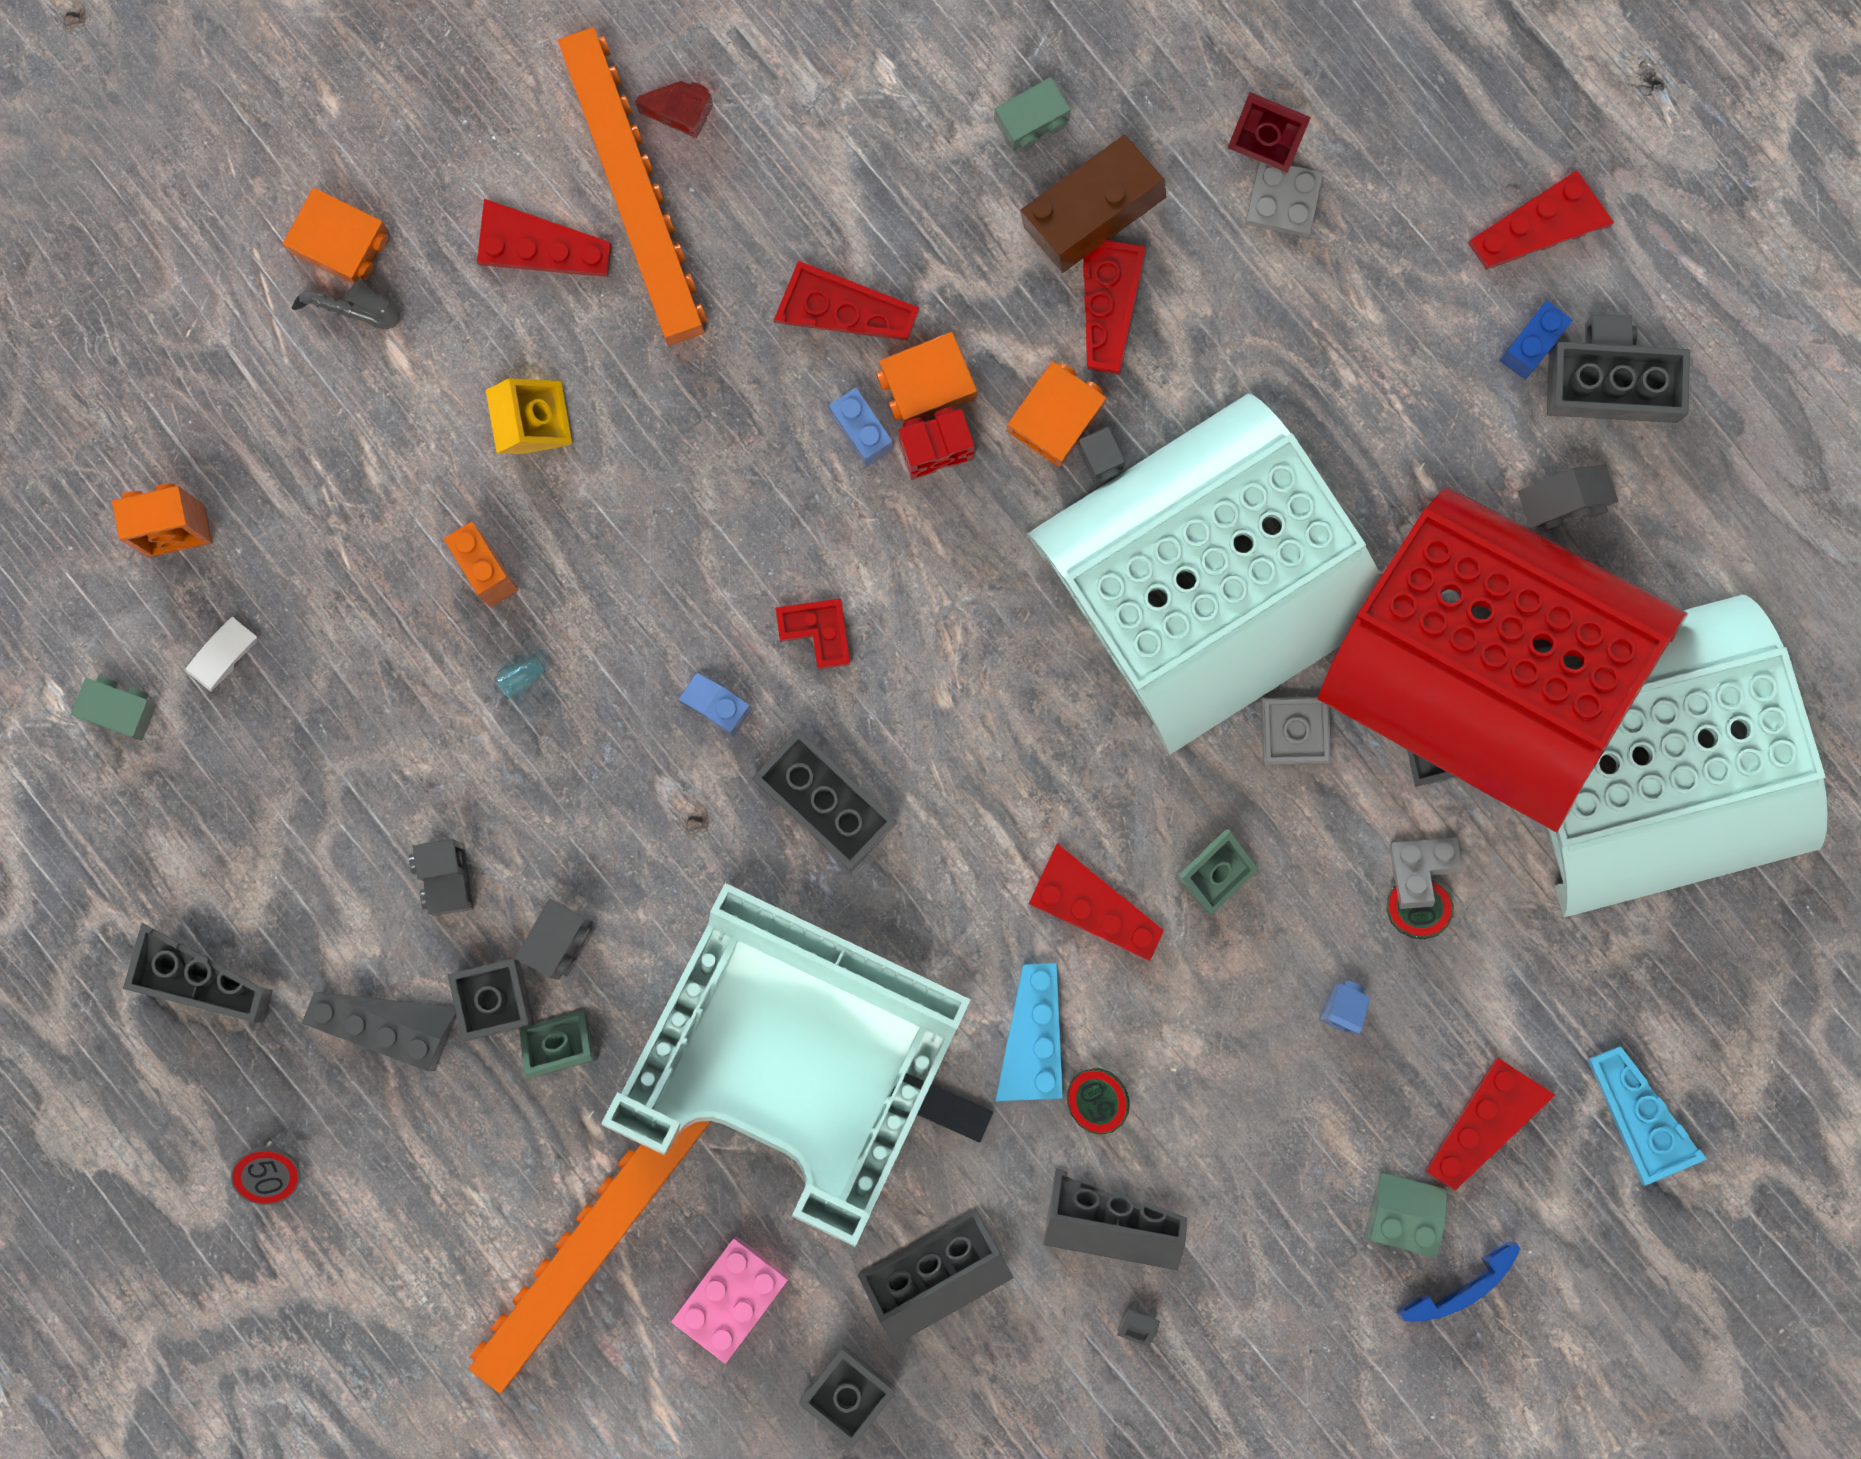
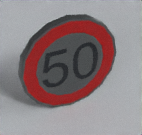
M273 1147L253 1148L243 1153L234 1162L231 1171L232 1187L240 1197L250 1203L260 1205L277 1204L288 1199L297 1190L300 1181L299 1165L290 1154L282 1149Z

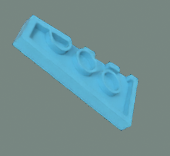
M1057 963L1026 964L1022 966L995 1101L1063 1099Z
M1621 1046L1587 1059L1642 1185L1646 1186L1707 1160L1701 1150L1697 1149L1690 1140L1681 1124L1677 1123L1668 1111V1107L1662 1099L1651 1089L1646 1078Z

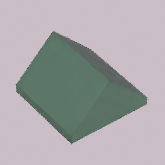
M1226 829L1174 879L1207 913L1212 915L1258 868L1233 834Z
M584 1010L534 1023L533 1026L519 1029L526 1079L540 1077L598 1060Z

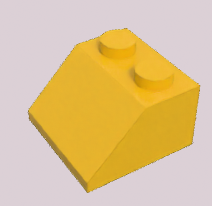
M508 378L486 390L497 454H527L572 444L561 381Z

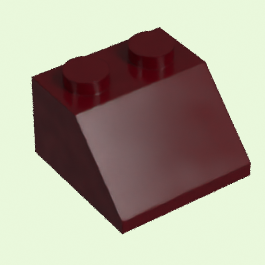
M1250 92L1227 148L1288 173L1311 117Z

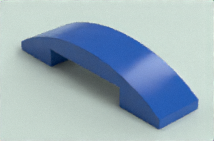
M1508 1241L1481 1258L1488 1269L1487 1272L1435 1304L1429 1296L1424 1294L1398 1310L1396 1314L1404 1321L1417 1322L1441 1318L1468 1307L1485 1296L1503 1279L1516 1260L1520 1247L1517 1243Z

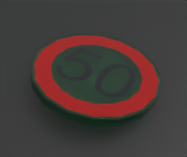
M1431 879L1435 898L1433 907L1400 909L1396 885L1392 888L1387 897L1386 913L1390 923L1400 933L1413 939L1425 940L1438 936L1448 928L1453 918L1454 904L1449 892L1439 882Z
M1100 1068L1083 1070L1072 1079L1068 1088L1067 1104L1070 1114L1077 1124L1086 1131L1099 1135L1108 1134L1116 1131L1125 1123L1130 1109L1129 1095L1119 1077L1110 1071Z

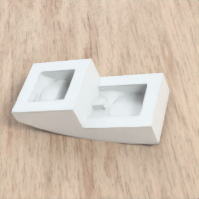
M231 617L197 653L186 667V672L211 692L234 670V664L257 643V636L234 617Z

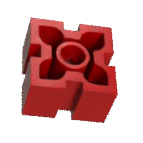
M952 407L939 410L934 413L935 419L927 422L922 421L921 418L911 419L902 424L903 428L898 429L899 446L911 480L935 473L936 470L945 467L950 468L973 460L974 443L962 408L955 411Z

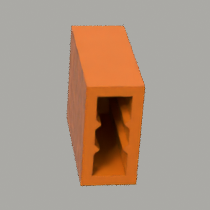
M313 187L282 245L290 254L354 285L360 277L363 280H367L373 269L372 261L377 252H381L385 248L389 238L387 234L389 230L383 221Z
M953 332L879 360L880 371L876 372L878 382L882 391L889 390L893 400L888 402L894 420L901 419L902 424L915 418L925 420L933 417L934 413L949 407L955 408L977 399L976 387Z
M1052 361L1008 422L1006 432L1061 468L1078 444V440L1082 438L1104 407L1106 397L1102 395L1104 391L1091 381L1084 383L1076 377L1077 373L1065 363L1058 365Z
M472 521L443 538L477 595L490 608L519 591L485 535Z

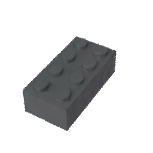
M1557 342L1549 351L1547 416L1678 423L1688 415L1690 349Z
M799 729L752 777L753 781L850 872L897 825V821Z

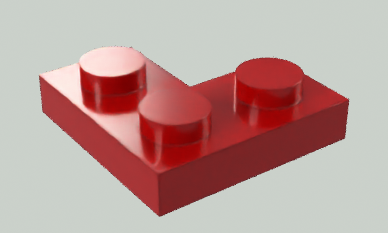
M841 598L775 607L780 642L813 637L818 670L850 665Z

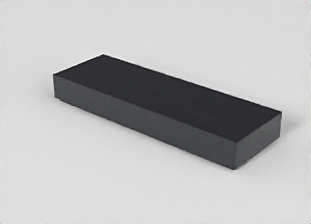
M907 1073L903 1079L904 1082L920 1090L925 1082ZM931 1084L917 1115L980 1143L993 1115V1111ZM894 1086L893 1091H892L890 1097L892 1096V1094H893V1092H894L896 1086Z

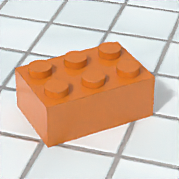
M173 483L158 485L155 487V491L143 494L142 491L126 492L121 495V499L112 500L119 540L147 558L212 543L205 505Z

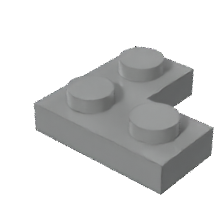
M1458 837L1394 842L1390 845L1400 909L1433 907L1435 898L1431 876L1462 872L1463 864Z

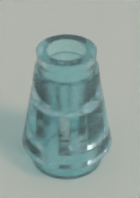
M533 656L530 659L528 658L499 670L500 674L494 677V681L505 698L509 700L513 696L518 698L546 671L539 659Z

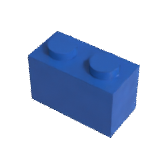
M1546 300L1499 361L1526 380L1573 319Z

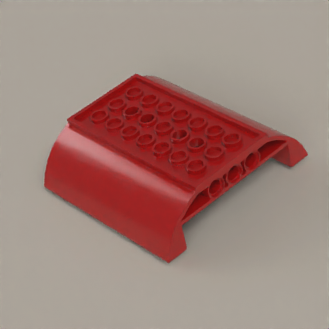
M1447 487L1423 510L1357 613L1356 619L1331 664L1317 700L1558 833L1573 808L1580 790L1669 642H1672L1688 613L1462 493ZM1445 590H1453L1459 594L1460 600L1455 603L1445 602L1441 597V593ZM1476 606H1483L1489 610L1490 616L1487 619L1480 620L1472 615L1471 610ZM1537 639H1544L1550 643L1552 649L1549 652L1541 653L1534 649L1532 643ZM1570 655L1576 656L1582 661V667L1570 669L1564 664L1563 659Z

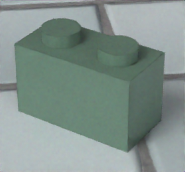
M1052 77L997 106L994 110V120L1011 149L1015 151L1022 147L1024 150L1035 145L1039 141V137L1050 131L1051 134H1054L1066 127L1071 109Z
M98 676L97 681L85 677L71 715L142 741L157 705L147 700L149 693L133 687H129L128 692L116 689L118 682L102 676Z

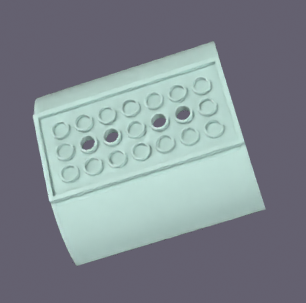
M1246 394L1027 533L1042 559L1050 562L1154 723L1152 726L1154 732L1169 755L1339 648L1356 619L1357 613L1381 577L1366 548L1365 542L1293 433L1289 432L1270 408L1251 394ZM1268 517L1276 518L1281 524L1280 532L1275 535L1267 534L1262 528V521ZM1245 535L1251 539L1253 546L1249 552L1240 553L1234 548L1233 541L1237 536ZM1183 571L1192 573L1196 579L1195 585L1190 589L1179 587L1176 582V577L1179 573ZM1159 589L1166 594L1167 603L1164 606L1154 607L1149 603L1148 594L1152 590Z
M1740 595L1683 610L1688 613L1686 620L1673 641L1669 642L1602 756L1608 755L1614 758L1616 761L1615 772L1613 774L1604 773L1600 768L1599 759L1580 790L1573 808L1558 833L1548 828L1563 883L1554 885L1563 918L1821 849L1825 841L1828 817L1824 783L1826 776L1787 647L1783 646L1770 619L1752 598ZM1550 645L1535 650L1541 653L1549 652L1552 648ZM1570 655L1563 659L1564 664L1570 669L1582 667V661L1576 656ZM1734 721H1740L1746 726L1747 734L1744 739H1737L1731 734L1730 728ZM1702 729L1710 731L1714 736V744L1711 748H1705L1698 742V734ZM1636 747H1643L1647 750L1649 760L1646 765L1642 766L1634 762L1632 752Z

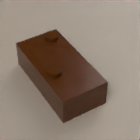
M1124 134L1020 209L1024 229L1059 270L1064 273L1097 249L1106 240L1115 236L1167 198L1165 179Z

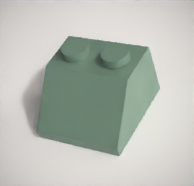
M1380 1172L1364 1238L1437 1258L1445 1227L1447 1189Z

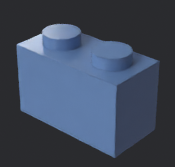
M857 388L852 389L828 405L831 417L865 467H868L893 450L892 439Z

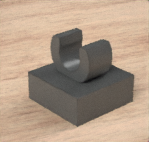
M1134 1301L1119 1325L1117 1336L1150 1346L1157 1334L1160 1323L1159 1320L1155 1319L1157 1314L1156 1308L1152 1307L1148 1315L1145 1316L1138 1313L1139 1302Z

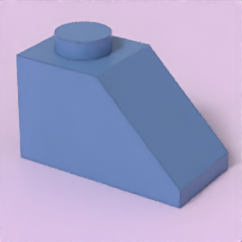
M699 673L695 674L678 699L733 737L752 710L750 705Z
M1346 980L1344 985L1336 983L1319 1021L1349 1035L1360 1034L1371 997L1363 994L1365 988L1348 980Z

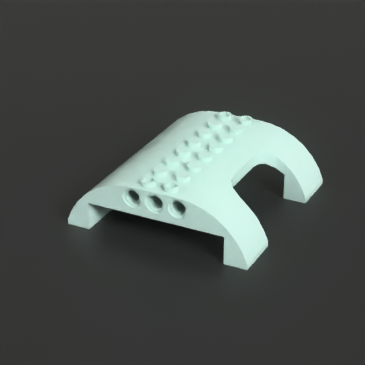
M725 883L710 911L708 925L622 1093L617 1092L601 1125L665 1155L674 1144L678 1135L686 1127L696 1122L713 1121L724 1124L785 1153L796 1161L803 1172L805 1180L804 1191L792 1217L855 1247L971 999ZM906 1073L925 1081L921 1090L903 1081ZM894 1086H896V1088H895V1090H894L892 1096L890 1097V1095H891V1093H892V1091H893Z

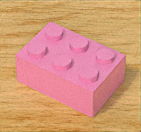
M735 1236L671 1323L726 1364L789 1280L790 1276L739 1237Z

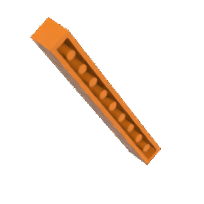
M591 27L557 39L667 346L705 334L702 323L707 322L701 303L695 305L691 293L697 291L691 274L684 275L680 263L686 262L679 243L672 244L669 235L675 232L668 213L662 215L658 205L664 202L658 183L651 185L648 174L653 173L649 158L647 154L640 155L637 147L638 144L643 143L636 124L629 125L626 115L632 112L626 95L619 96L616 86L621 84L615 65L608 67L605 56L611 54L605 37H598L595 28Z
M712 1121L696 1122L686 1127L678 1135L674 1144L665 1155L642 1144L635 1152L631 1149L628 1150L618 1163V1166L622 1169L615 1179L609 1176L597 1190V1193L601 1196L593 1207L587 1204L575 1219L580 1224L571 1234L566 1231L554 1247L559 1251L551 1261L545 1258L533 1275L537 1277V1280L530 1289L524 1286L512 1301L516 1307L510 1315L507 1316L503 1313L492 1326L491 1330L495 1334L486 1344L482 1340L472 1352L470 1358L474 1361L468 1368L472 1373L499 1394L507 1389Z

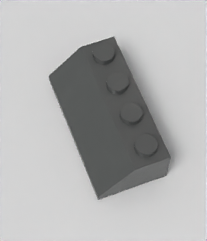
M977 1209L972 1210L858 1275L879 1322L894 1345L899 1344L1014 1278Z

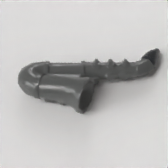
M361 277L354 283L345 297L337 299L335 296H327L323 292L304 291L297 296L291 307L293 310L302 309L308 304H314L317 308L322 307L329 312H336L337 315L341 314L348 318L352 317L371 324L375 328L385 330L394 328L399 323L400 317L397 307L389 300L384 299V296H379L374 293V290H370Z

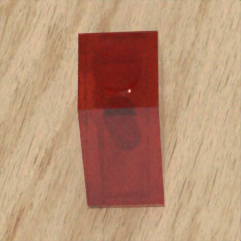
M679 81L639 95L635 101L639 113L696 139L713 107L709 90L696 82H692L690 85Z

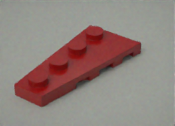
M1576 170L1472 238L1468 244L1487 270L1525 257L1529 253L1541 249L1545 250L1558 243L1585 236L1587 233L1598 229L1602 230L1611 227L1614 221Z
M484 199L477 256L478 265L608 277L611 243L609 241Z
M1106 240L1097 249L1083 258L1088 370L1121 374L1147 251L1146 246Z
M798 261L775 315L774 323L908 341L920 308Z
M1056 844L1028 904L1150 961L1164 930L1059 844Z
M1495 1058L1425 1172L1456 1191L1537 1114L1555 1094L1500 1058Z

